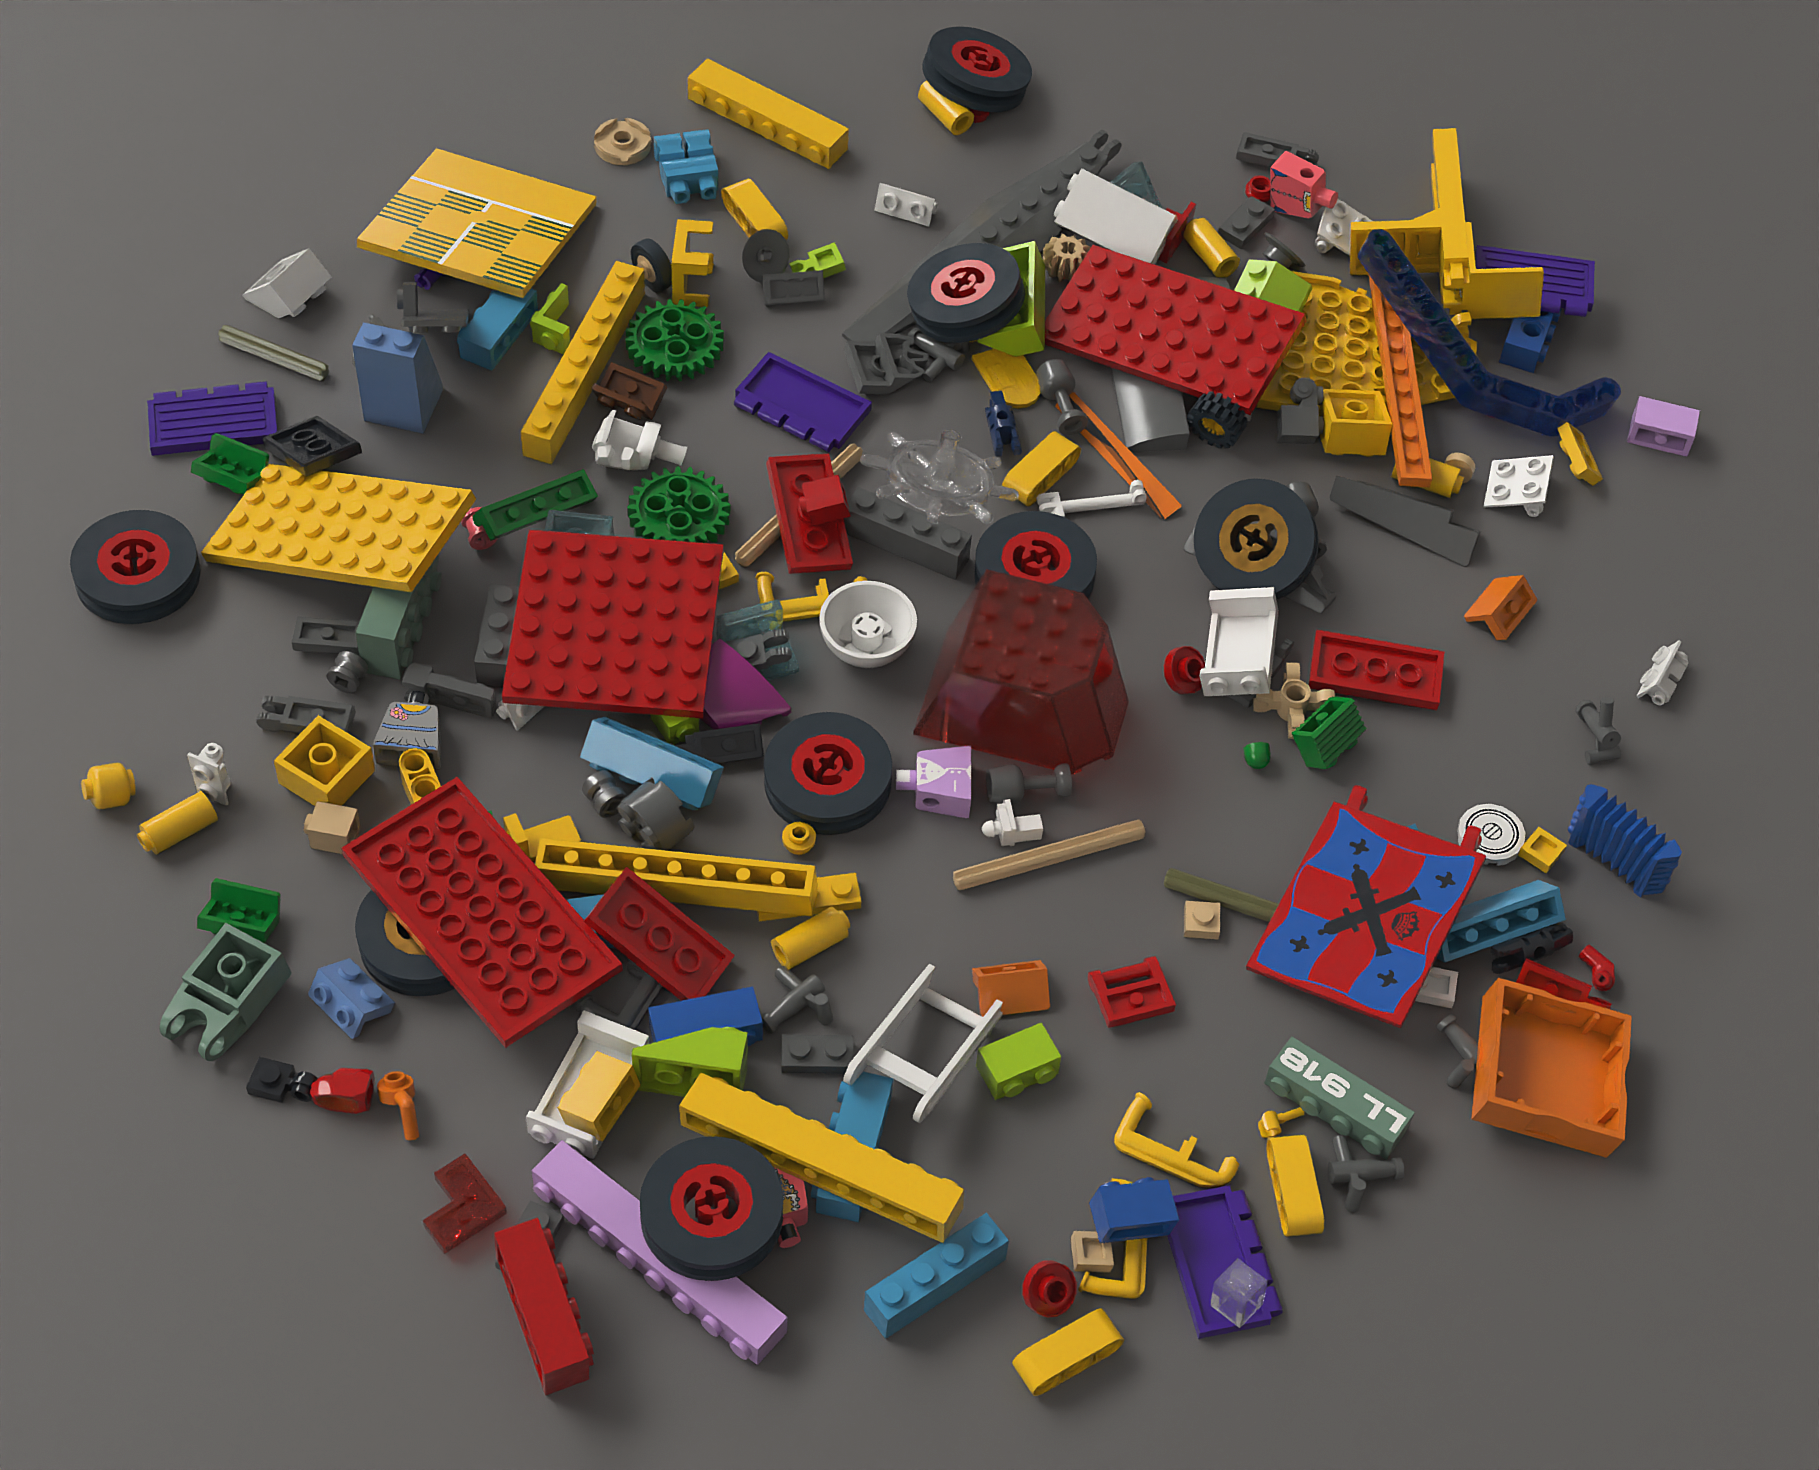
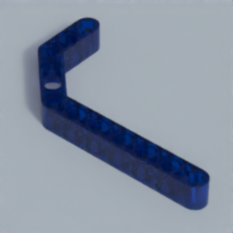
M1374 229L1367 236L1358 253L1361 264L1462 406L1554 437L1560 435L1557 428L1566 422L1577 428L1604 416L1621 394L1619 384L1607 377L1599 378L1557 396L1488 372L1393 237L1382 229Z

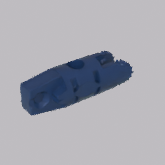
M1002 391L990 392V407L985 408L995 456L1001 457L1003 445L1010 443L1013 455H1020L1022 448L1012 405H1006Z

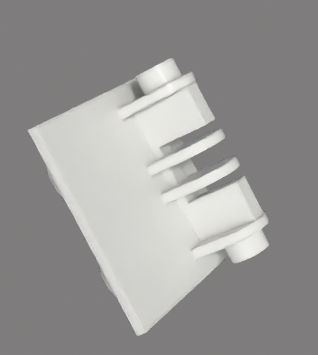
M1337 199L1332 209L1324 208L1317 233L1319 237L1315 240L1317 251L1326 253L1335 246L1350 256L1351 222H1371L1372 220L1348 206L1345 202Z
M1553 455L1493 460L1484 508L1523 505L1529 516L1537 517L1543 511V503L1546 502L1554 459Z

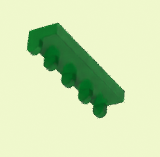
M582 469L482 507L473 515V522L477 527L483 525L490 541L590 503L598 495L585 470Z

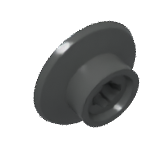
M763 229L754 233L745 243L742 252V263L746 273L753 280L763 283L762 275L784 273L788 265L789 247L785 238L779 232ZM765 250L764 259L760 260L761 251Z
M1265 232L1264 237L1270 245L1263 255L1269 261H1277L1287 269L1292 264L1299 267L1306 266L1285 244Z

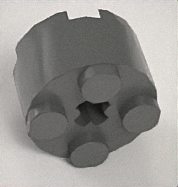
M653 777L624 798L617 807L622 816L618 821L619 825L628 836L632 837L635 835L643 842L641 848L669 851L693 832L695 828L691 817H688L686 820L684 819L679 809L683 805L681 800L662 781L655 784Z

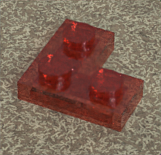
M466 1153L434 1172L435 1180L452 1202L425 1218L423 1225L445 1254L506 1215L507 1209Z

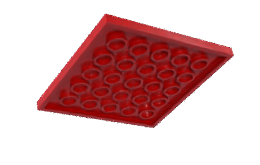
M529 530L503 684L502 702L703 719L724 553L723 544Z

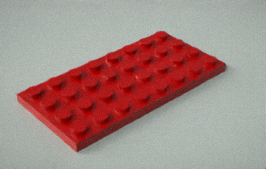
M1092 245L1045 320V345L1198 398L1204 393L1207 395L1208 392H1214L1215 396L1217 393H1221L1224 399L1227 396L1232 399L1231 404L1234 405L1237 402V405L1240 406L1238 410H1244L1246 414L1251 415L1307 320L1305 313Z
M458 777L450 780L341 848L344 858L505 1048L623 971L621 961L591 927L583 922L584 919Z

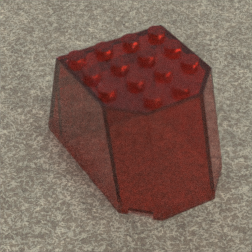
M986 569L947 630L913 734L961 747L971 746L973 750L1052 770L1059 764L1067 763L1072 775L1081 772L1082 767L1102 758L1104 760L1112 758L1129 700L1109 627L1084 593Z

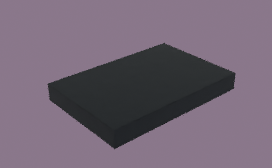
M314 416L263 438L265 449L306 477L362 453L361 445L358 441L319 416Z

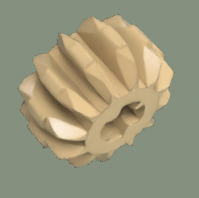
M1062 233L1060 238L1052 237L1049 243L1045 244L1043 261L1049 277L1057 276L1059 282L1063 279L1071 280L1091 248L1086 244L1085 239L1077 240L1075 234L1071 237H1066Z

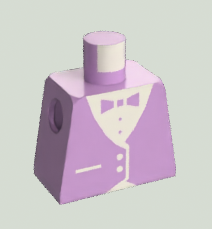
M971 746L918 752L916 770H896V790H915V807L918 810L969 818L971 805Z

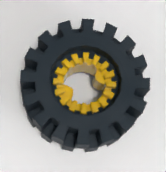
M1208 392L1207 395L1205 393L1202 394L1187 416L1189 427H1194L1192 432L1194 434L1199 433V439L1202 441L1207 439V444L1211 446L1216 443L1217 448H1222L1223 446L1230 448V446L1235 445L1245 430L1248 419L1244 417L1246 414L1244 410H1238L1240 406L1237 405V402L1233 405L1230 403L1232 400L1230 397L1227 396L1224 399L1223 394L1217 393L1215 396L1214 392Z

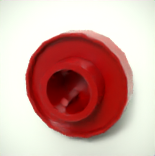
M1191 646L1176 647L1171 650L1164 662V676L1169 687L1178 694H1192L1201 690L1202 684L1199 675L1200 670L1205 668L1204 658L1197 649Z
M1053 1260L1041 1261L1034 1265L1026 1274L1022 1285V1295L1025 1304L1033 1312L1047 1318L1057 1317L1065 1313L1073 1304L1077 1294V1281L1074 1273L1067 1266Z

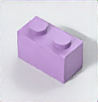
M1639 396L1632 415L1627 442L1687 457L1696 435L1700 410Z

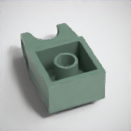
M225 923L182 976L183 983L162 1016L160 1034L169 1040H174L194 1026L205 1025L206 1029L203 1032L198 1052L207 1061L218 1059L250 1028L292 974L283 954Z

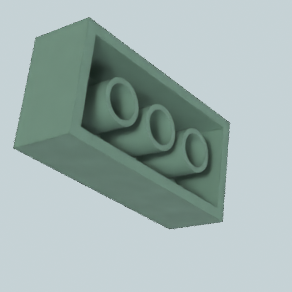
M439 554L412 592L373 587L355 632L359 656L368 665L366 673L400 680L405 667L408 668L412 663V647L414 642H419L421 639L424 616H429L432 608L431 597L433 591L437 592L441 585L442 575L440 572H437Z

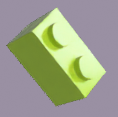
M1041 1022L978 1048L976 1067L992 1096L997 1100L1004 1096L1014 1097L1020 1094L1026 1087L1035 1083L1044 1084L1051 1081L1059 1073L1061 1055Z

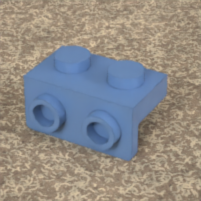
M350 958L318 968L308 992L309 997L352 1039L359 1036L365 1022L391 1013L395 1004Z

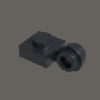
M259 1056L246 1089L249 1095L283 1103L287 1091H291L290 1093L294 1098L309 1102L312 1099L310 1095L311 1085L318 1078L304 1071L294 1076V1065Z

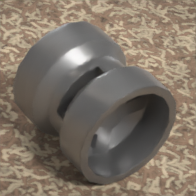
M606 770L598 771L591 775L582 786L583 794L589 801H594V809L602 818H609L618 814L617 807L619 803L627 797L621 787L615 786L616 780Z

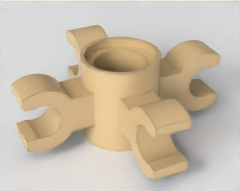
M1286 663V673H1283L1281 691H1272L1270 689V693L1256 694V698H1253V709L1255 712H1267L1271 709H1276L1278 715L1283 720L1288 721V738L1294 739L1292 732L1296 731V728L1304 723L1306 711H1316L1329 697H1335L1334 690L1331 689L1311 692L1309 685L1300 680V664Z

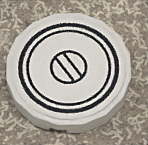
M1494 804L1476 805L1464 813L1458 824L1459 846L1462 843L1468 826L1473 825L1481 828L1480 836L1482 837V842L1476 852L1486 855L1484 865L1497 863L1496 866L1515 860L1525 841L1526 833L1522 822L1513 812L1503 806Z

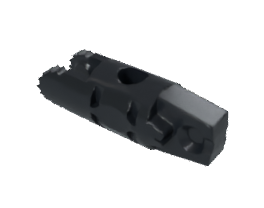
M1559 922L1491 946L1492 955L1499 956V958L1492 962L1493 973L1502 974L1521 967L1526 958L1537 961L1552 955L1555 951L1573 942V931L1564 923Z

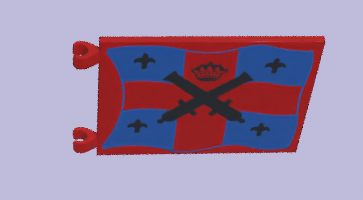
M1355 785L1350 793L1347 805L1334 801L1250 957L1246 969L1401 1029L1486 860L1485 854L1476 852L1482 842V837L1480 836L1481 828L1473 825L1468 826L1461 845H1456L1363 812L1362 810L1368 803L1367 789Z

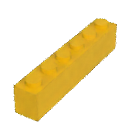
M708 58L688 76V99L740 124L742 127L762 135L766 139L780 144L814 163L829 169L848 150L849 128Z

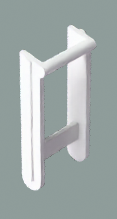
M931 964L919 975L849 1063L843 1082L852 1085L869 1065L923 1094L924 1096L913 1114V1120L921 1123L932 1111L986 1037L991 1034L1003 1014L1000 1011L1003 1002L998 999L982 1017L929 989L928 987L935 970V966ZM919 1000L974 1028L938 1077L927 1073L882 1048Z

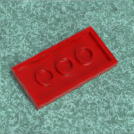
M829 453L768 457L766 466L789 574L851 570L853 560L844 519L813 525L809 515H803L799 502V497L804 496L803 483L834 476Z
M1316 629L1308 685L1310 689L1334 690V693L1437 710L1440 703L1445 651Z
M628 867L619 874L583 921L680 1001L706 996L735 956Z

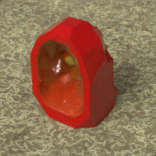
M341 1067L333 1074H325L312 1083L310 1090L314 1104L330 1111L351 1114L369 1111L374 1094V1072L368 1069Z

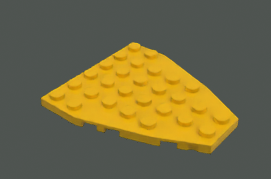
M1292 271L1312 286V291L1302 310V313L1306 315L1307 321L1259 400L1257 408L1278 411L1281 405H1299L1290 399L1289 393L1296 380L1306 377L1313 380L1316 386H1322L1323 389L1380 391L1388 410L1372 298L1366 296L1367 290L1358 287L1357 291L1354 292L1340 286L1341 280L1334 277ZM1406 306L1421 405L1472 394L1475 383L1477 342L1469 337L1459 338L1451 336L1449 344L1420 345L1415 320L1416 315L1425 314Z

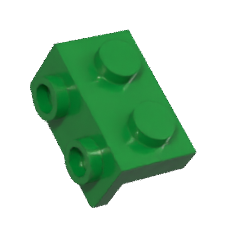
M215 433L211 436L209 452L192 461L191 473L203 477L207 482L218 483L228 487L234 493L245 494L261 478V471L268 466L269 454Z
M215 878L211 883V899L197 916V929L217 934L223 925L227 923L265 943L280 922L281 894L267 889Z

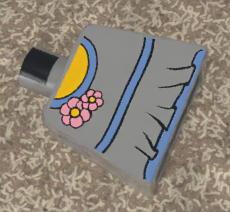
M413 691L409 694L407 703L392 702L389 704L373 743L376 764L399 766L400 755L408 749L417 748L427 753L434 769H440L441 735L439 712L437 706L428 704L429 696L426 693Z

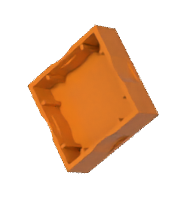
M1498 978L1482 997L1471 1120L1607 1158L1625 1140L1627 1109L1625 1072L1630 1055L1632 1016L1586 1002L1565 1000L1544 990Z

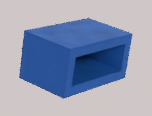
M1147 1177L1139 1179L1134 1183L1122 1185L1117 1181L1107 1182L1097 1189L1089 1202L1100 1243L1167 1236L1179 1221L1168 1179L1155 1181L1154 1178Z

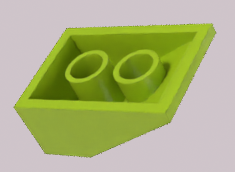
M710 1027L633 1048L632 1065L641 1084L638 1090L685 1097L699 1074L704 1073L710 1077H720L728 1082L729 1085L743 1091L747 1072L748 1032L740 1031L734 1027Z

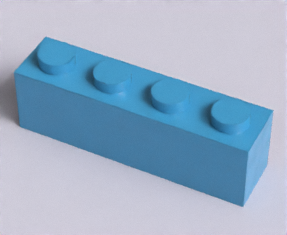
M607 717L592 720L580 758L590 762V767L599 771L610 770L620 774L619 779L626 783L637 785L639 782L643 784L651 777H653L655 784L662 781L683 803L681 806L691 810H698V808L712 803L724 766Z
M1536 880L1462 906L1436 959L1448 962L1566 920L1560 888L1541 880Z
M863 1071L852 1085L841 1081L837 1102L842 1103L839 1113L833 1112L829 1129L841 1135H851L859 1143L873 1149H878L892 1098L894 1079ZM812 1185L811 1198H816V1213L859 1222L863 1207Z
M986 1212L946 1238L944 1243L940 1242L866 1290L864 1311L886 1339L1005 1261L1009 1240Z

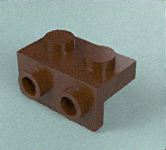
M610 362L600 385L593 384L591 390L598 397L597 402L605 407L614 409L616 405L625 409L624 413L632 418L641 420L643 416L652 420L668 387L660 381Z

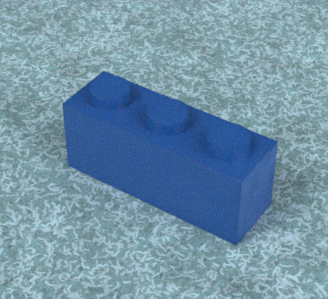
M753 986L648 1007L649 1027L653 1043L710 1027H734L740 1031L748 1032V1046L756 1041L763 1040V1022Z

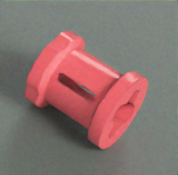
M482 507L469 509L461 521L462 526L467 528L469 532L468 540L470 546L476 550L487 549L497 540L490 541L483 525L477 527L473 522V515Z

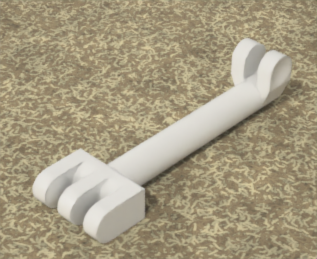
M1134 480L1130 484V494L1061 501L1059 492L1039 494L1036 499L1040 511L1053 513L1065 518L1064 513L1144 505L1147 496L1144 491L1143 482L1141 480Z

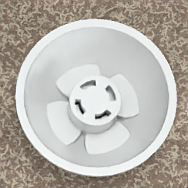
M857 581L836 589L827 597L820 611V629L829 649L842 661L861 668L880 667L896 660L911 644L917 627L916 611L908 597L895 587L877 581Z

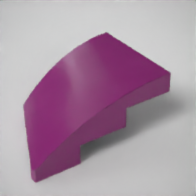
M720 638L712 644L703 719L700 718L703 722L715 730L758 723L761 725L763 719L779 714L785 717L792 713L791 707L745 658Z

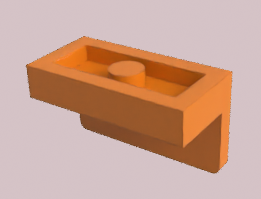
M1524 575L1495 578L1466 612L1464 618L1466 622L1485 620L1496 640H1506L1538 599Z
M1041 960L972 968L973 982L978 988L979 1009L982 1017H984L997 999L1003 1002L1000 1009L1003 1012L1002 1015L1047 1010L1050 1008L1048 973L1046 966Z

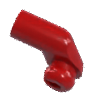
M1588 944L1579 954V958L1592 968L1593 986L1599 991H1608L1615 983V966L1608 958Z

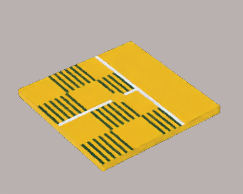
M436 148L357 238V247L524 298L596 206L597 196Z

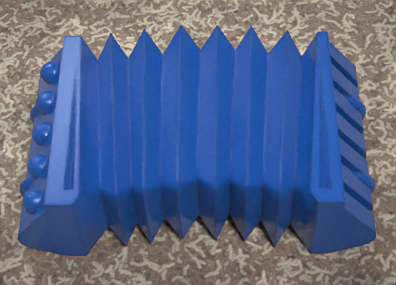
M1592 784L1587 785L1583 794L1579 797V804L1572 815L1573 819L1568 827V832L1570 833L1568 843L1574 848L1586 845V854L1593 851V858L1601 855L1602 863L1611 861V870L1619 867L1618 877L1627 874L1626 884L1634 881L1633 891L1640 898L1643 895L1662 893L1666 885L1670 883L1671 875L1678 866V860L1682 854L1676 840L1665 842L1666 833L1656 835V824L1648 826L1647 816L1637 819V808L1627 812L1626 802L1617 805V795L1608 800V790L1606 788Z

